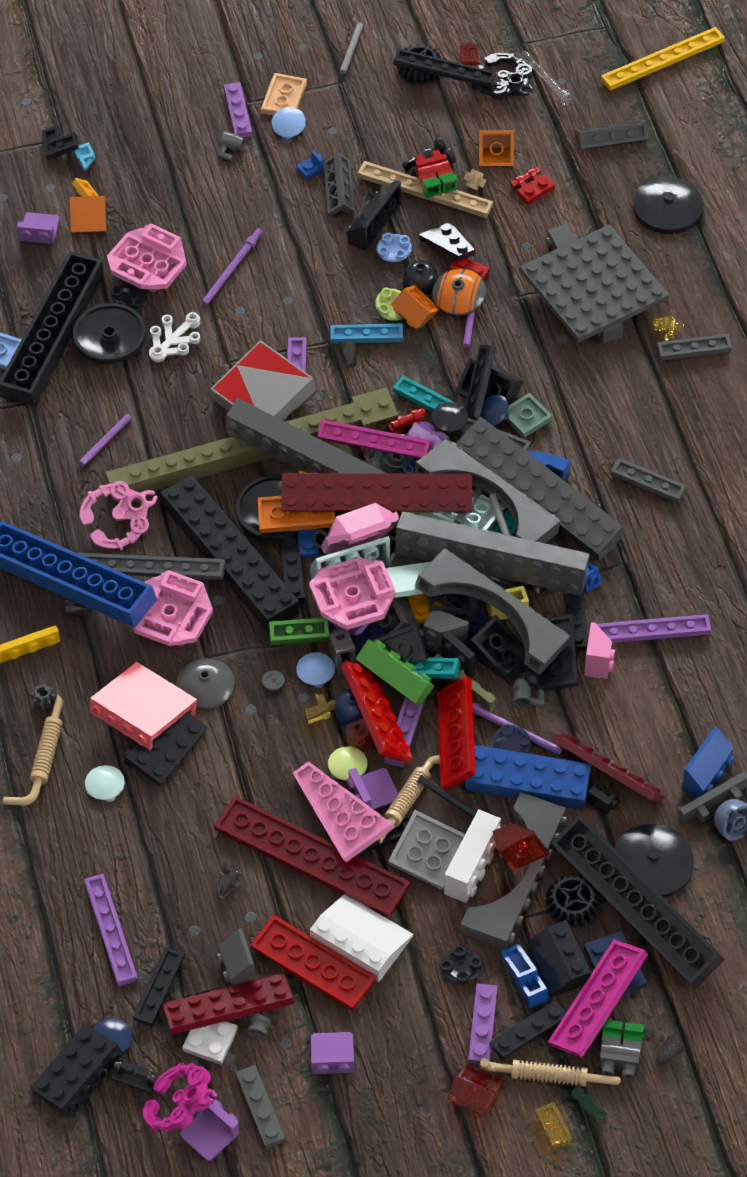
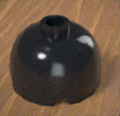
M420 260L411 263L405 269L403 275L404 288L415 285L426 296L431 294L433 286L438 279L437 270L427 261Z

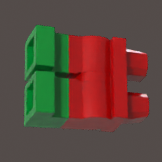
M439 150L430 153V158L425 159L422 154L415 156V173L425 198L441 195V191L442 194L458 190V178L453 173L446 154L442 155ZM446 184H452L451 187H445ZM435 188L433 192H429V189Z

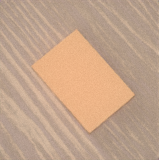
M274 73L261 107V113L274 116L278 110L285 107L298 109L307 85V79Z

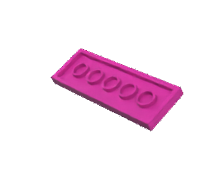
M613 940L548 1043L552 1047L582 1058L648 956L647 952L638 947Z

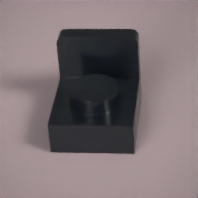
M593 786L588 791L587 802L607 815L611 809L615 810L620 802L619 791L615 790L609 797L603 790H598Z

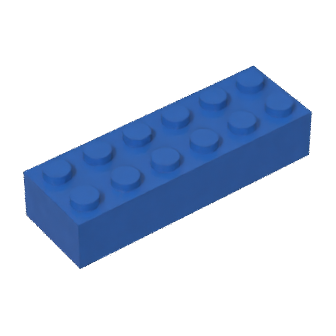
M474 745L476 774L465 780V790L515 799L518 798L520 792L559 806L584 810L591 764Z

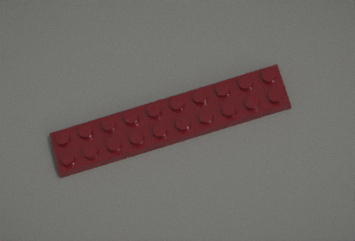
M282 473L281 511L351 512L377 503L391 512L472 513V474Z
M237 796L233 797L214 825V830L388 917H391L410 887L409 881L357 855L345 862L334 844Z

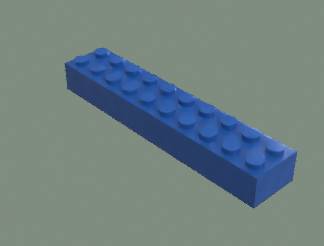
M0 522V569L134 628L157 601L151 585L6 522Z

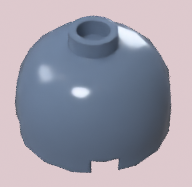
M730 799L722 803L714 816V823L718 832L730 841L742 838L745 835L742 832L747 829V803L739 799Z

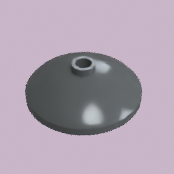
M201 658L188 663L181 669L176 680V687L197 699L196 709L208 710L217 708L230 699L234 692L235 679L231 669L223 662L211 658Z

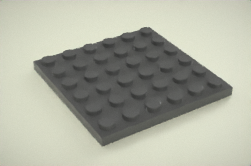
M610 224L520 266L521 274L578 343L669 299L668 292Z

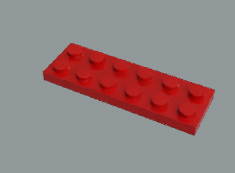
M345 661L341 665L379 754L408 763L413 759L410 747L403 737V732L398 726L396 716L390 708V703L385 697L383 687L380 685L377 675L367 667Z
M467 675L437 692L441 788L446 791L476 774L471 678Z
M276 915L270 918L250 944L251 950L351 1011L356 1008L376 981V976Z

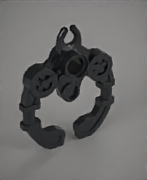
M490 54L484 58L485 63L489 67L496 66L500 62L514 63L516 72L499 71L497 74L499 82L494 83L492 88L472 84L473 89H478L480 93L491 96L496 100L506 98L507 94L529 96L530 93H533L532 86L528 84V80L533 77L532 67L524 59L517 58L515 54ZM476 64V65L474 66V67H478V68L484 69L483 66H480V65H478V64Z

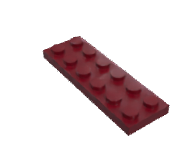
M562 732L561 735L554 733L551 738L553 742L651 801L661 803L665 797L660 793V788L653 784H644L645 779L630 772L629 774L626 773L628 769L620 764L609 763L611 761L610 758L597 752L594 754L593 748L580 742L576 743L578 739Z
M282 973L212 990L199 995H192L179 1000H172L162 1005L171 1035L292 1005L294 1000L285 975Z

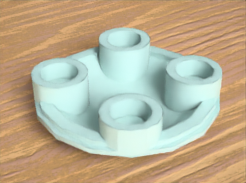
M108 765L94 768L89 772L85 780L87 794L95 799L107 802L114 801L116 796L123 790L125 784L121 771Z

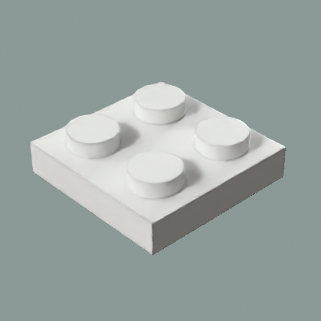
M225 1021L190 1030L182 1049L186 1053L222 1065L238 1031V1026Z

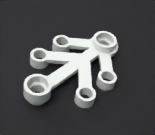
M190 312L186 316V321L173 334L171 326L173 318L171 315H164L162 317V325L165 328L166 340L162 344H160L159 338L161 336V328L159 326L151 327L150 334L153 337L154 346L150 348L149 356L154 362H162L168 355H187L189 353L188 343L198 344L201 339L198 332H192L189 336L181 337L189 328L195 329L199 327L200 317L197 313ZM171 345H178V348H169V347H170Z

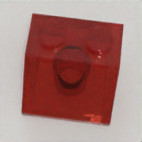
M509 823L492 831L498 852L513 871L550 855L548 849L533 830Z
M466 1064L455 1075L447 1099L453 1101L457 1106H465L472 1109V1112L477 1115H487L493 1109L506 1080Z

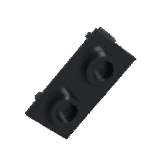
M120 1060L114 1064L113 1069L115 1072L112 1079L151 1093L159 1074Z

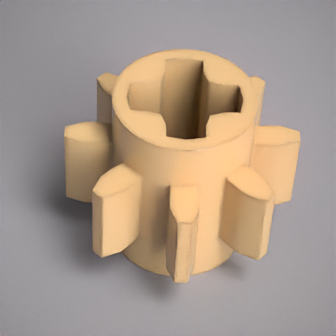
M474 169L471 170V173L466 171L463 178L467 181L465 185L476 190L479 186L483 187L486 179H483L484 174Z

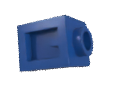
M312 150L311 158L296 165V170L305 180H308L323 172L324 159L320 154Z
M317 529L298 530L301 559L319 557V550L312 542V536Z
M590 562L588 563L587 579L584 586L587 592L603 583L599 568Z

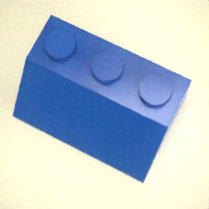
M716 726L684 769L681 790L695 798H699L714 789V783L722 779L725 772L724 769L730 767L735 759L733 756L734 747Z

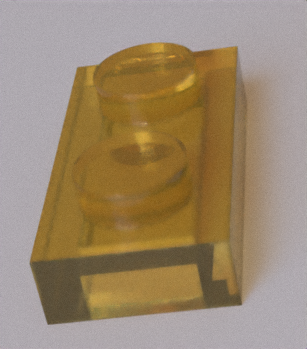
M555 1102L535 1109L534 1113L552 1149L572 1142L573 1137Z

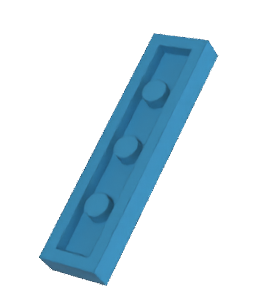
M403 324L330 325L331 344L403 342Z

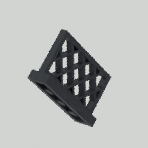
M453 594L427 596L430 612L440 610L448 614L465 615L466 621H474L478 608L475 597L461 594L457 597ZM446 596V597L449 598L451 601H450V602H447L446 600L443 599V597ZM439 602L443 606H434V603ZM454 604H458V605L461 606L462 608H456V607L453 606V605H454Z

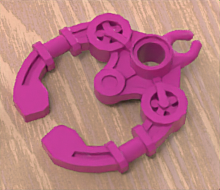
M179 1063L156 1080L152 1089L159 1094H164L169 1089L172 1081L183 1077L184 1074L188 1077L187 1080L190 1085L183 1090L175 1092L172 1099L178 1107L172 1111L170 1117H164L163 1121L160 1117H156L159 1111V1103L154 1099L146 1101L143 1108V1117L146 1123L150 1125L152 1131L156 1132L160 1129L163 1132H167L177 1128L180 1130L185 1129L192 1122L193 1114L196 1111L201 1112L214 1103V1099H210L209 1096L212 1095L213 1098H216L217 1094L214 1090L208 1089L211 1075L204 1067L197 1066L194 1063L188 1065Z

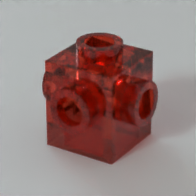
M364 719L347 724V742L354 748L365 749L375 745Z

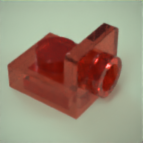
M468 43L460 45L462 64L470 66L479 65L477 44Z

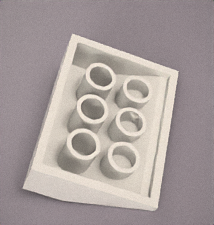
M345 894L323 912L310 928V937L375 975L377 982L382 979L413 937V934Z

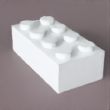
M478 809L445 873V895L467 903L470 897L475 895L477 890L476 884L478 880L482 881L486 871L484 869L486 864L490 865L494 856V849H498L501 844L502 837L500 835L503 829L500 826L501 818Z

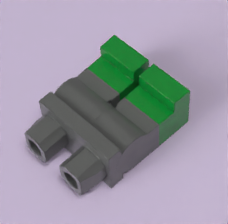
M606 1020L603 1025L599 1067L601 1068L602 1075L613 1076L614 1070H621V1078L631 1081L638 1069L644 1025L625 1022L623 1045H620L623 1022Z

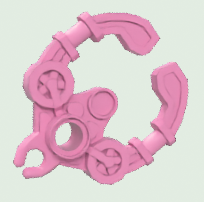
M123 481L100 485L99 489L88 492V496L81 505L79 518L84 526L92 524L94 514L90 508L92 504L97 502L96 498L102 495L105 498L111 495L114 500L120 501L113 509L112 517L117 521L131 520V532L126 533L127 537L120 541L118 538L110 540L107 539L104 532L98 529L90 535V538L98 547L119 549L121 551L124 546L134 544L141 535L147 532L149 522L146 518L149 507L156 503L158 497L154 496L152 501H147L145 497L148 494L154 495L155 492L151 490L141 493L129 489V486ZM137 501L141 504V507L133 508L131 503Z

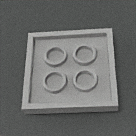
M414 810L388 864L443 890L445 873L465 834Z

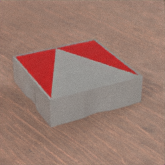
M260 340L210 389L214 401L228 411L235 400L239 398L285 421L293 410L298 408L316 391V386L312 376Z

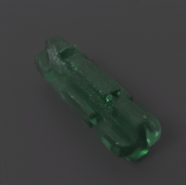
M580 1086L575 1087L571 1092V1096L576 1101L579 1100V1104L589 1114H593V1117L598 1122H601L606 1117V1111L601 1107L599 1108V1105L587 1093L585 1094V1091Z

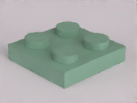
M528 393L508 406L509 418L506 421L525 438L552 421L553 416Z

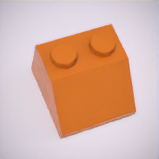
M479 130V166H514V130Z
M415 285L404 288L391 303L395 313L407 319V324L416 329L425 325L440 310Z

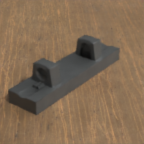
M744 771L679 808L678 820L683 825L697 817L703 823L709 819L710 813L708 810L728 798L741 800L742 793L740 791L747 788V773Z

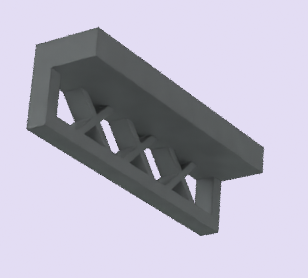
M643 120L575 130V134L579 137L580 149L648 139L647 122Z
M337 152L324 161L327 209L331 217L341 210L349 215L355 212L350 159ZM335 187H337V190L335 191L334 195H332ZM338 200V205L333 208L334 204Z

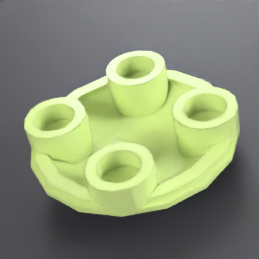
M389 288L382 289L376 298V308L381 316L391 321L404 319L403 316L395 313L394 307L391 305L401 291Z
M349 746L336 749L328 760L330 774L335 779L346 781L349 778L348 770L356 768L359 775L362 776L367 768V758L358 748Z

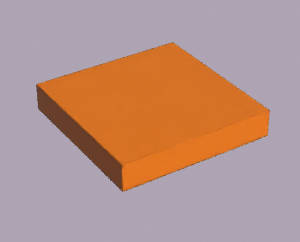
M105 196L70 197L71 233L107 232Z

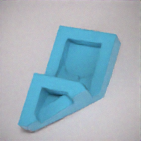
M89 142L79 145V149L73 151L82 169L87 171L95 160V154Z

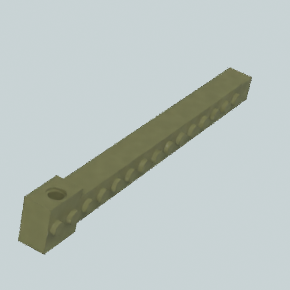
M382 388L352 397L351 404L286 421V423L318 438L317 435L322 419L386 432L390 422L395 421L399 415L387 388ZM229 437L107 471L106 479L107 484L123 481L129 486V489L139 493L146 490L156 491L170 487L190 475H193L195 479H199L276 456L265 454L260 448L249 446L238 437Z

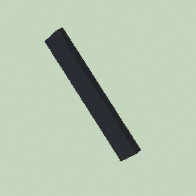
M399 48L393 61V65L488 88H492L496 77L495 71Z

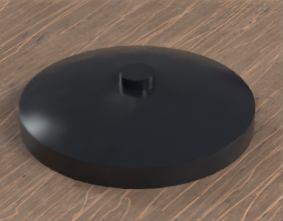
M658 177L645 182L638 188L634 195L633 211L637 220L646 228L662 234H677L691 229L699 222L703 213L704 203L701 193L691 183L675 177Z
M105 303L93 306L79 316L73 328V338L77 350L85 358L96 363L114 364L130 359L139 352L145 342L146 329L142 317L134 309L123 304Z
M282 475L263 476L253 480L243 488L237 498L236 513L239 524L249 535L264 541H282L298 534V530L260 533L258 497L282 496Z
M657 824L640 825L625 832L615 844L614 849L663 898L680 892L691 878L694 866L691 847L682 835L669 827Z

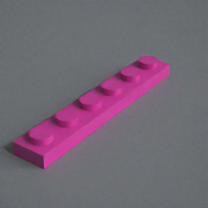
M324 419L321 420L317 435L318 439L417 459H421L428 453L431 444L430 440Z

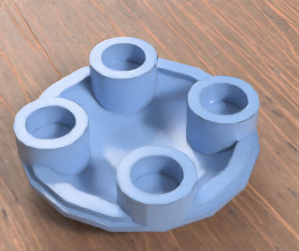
M293 107L282 108L272 118L273 130L282 136L283 139H290L306 128L305 117L299 109Z
M385 233L377 244L379 257L388 262L404 260L409 256L412 249L410 238L407 235Z
M319 652L304 655L297 664V677L304 683L314 685L316 688L323 687L335 673V664L332 659L326 654Z

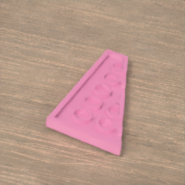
M309 761L293 772V775L345 862L396 827Z

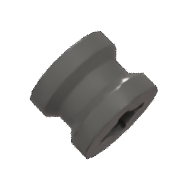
M251 1015V1025L247 1027V1034L256 1039H265L271 1020L263 1015Z

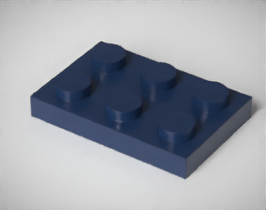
M622 931L584 944V950L593 969L596 968L613 940L628 944ZM640 968L623 995L647 986V981Z

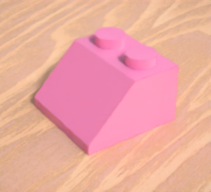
M591 622L584 676L608 679V672L613 671L615 650L611 649L612 641L593 622Z

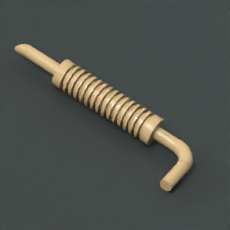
M58 694L52 716L45 719L30 774V780L33 782L32 790L28 796L22 798L3 797V805L26 806L33 803L39 795L41 785L46 784L48 781L63 725L62 720L59 719L63 700Z
M440 755L428 758L423 767L415 768L384 814L385 819L396 827L400 825L425 787L417 780L421 774L430 780L431 775L429 771L435 764H440ZM388 833L378 839L380 844Z
M483 1058L480 1062L483 1070L512 1073L511 1079H518L520 1077V1080L522 1078L526 1080L529 1078L528 1081H531V1079L533 1081L537 1079V1082L539 1080L541 1082L546 1080L545 1083H548V1081L552 1083L554 1081V1084L556 1082L558 1084L563 1082V1085L571 1083L572 1086L573 1084L575 1086L580 1084L579 1086L586 1087V1082L618 1085L621 1082L620 1077L587 1073L588 1068L581 1067V1069L577 1067L575 1069V1066L573 1068L571 1066L566 1068V1065L564 1067L562 1065L558 1067V1064L556 1066L554 1064L549 1066V1063L541 1065L540 1062L538 1065L537 1062L532 1064L531 1061L530 1064L528 1061L520 1063V1060H513V1065L489 1062L486 1058Z

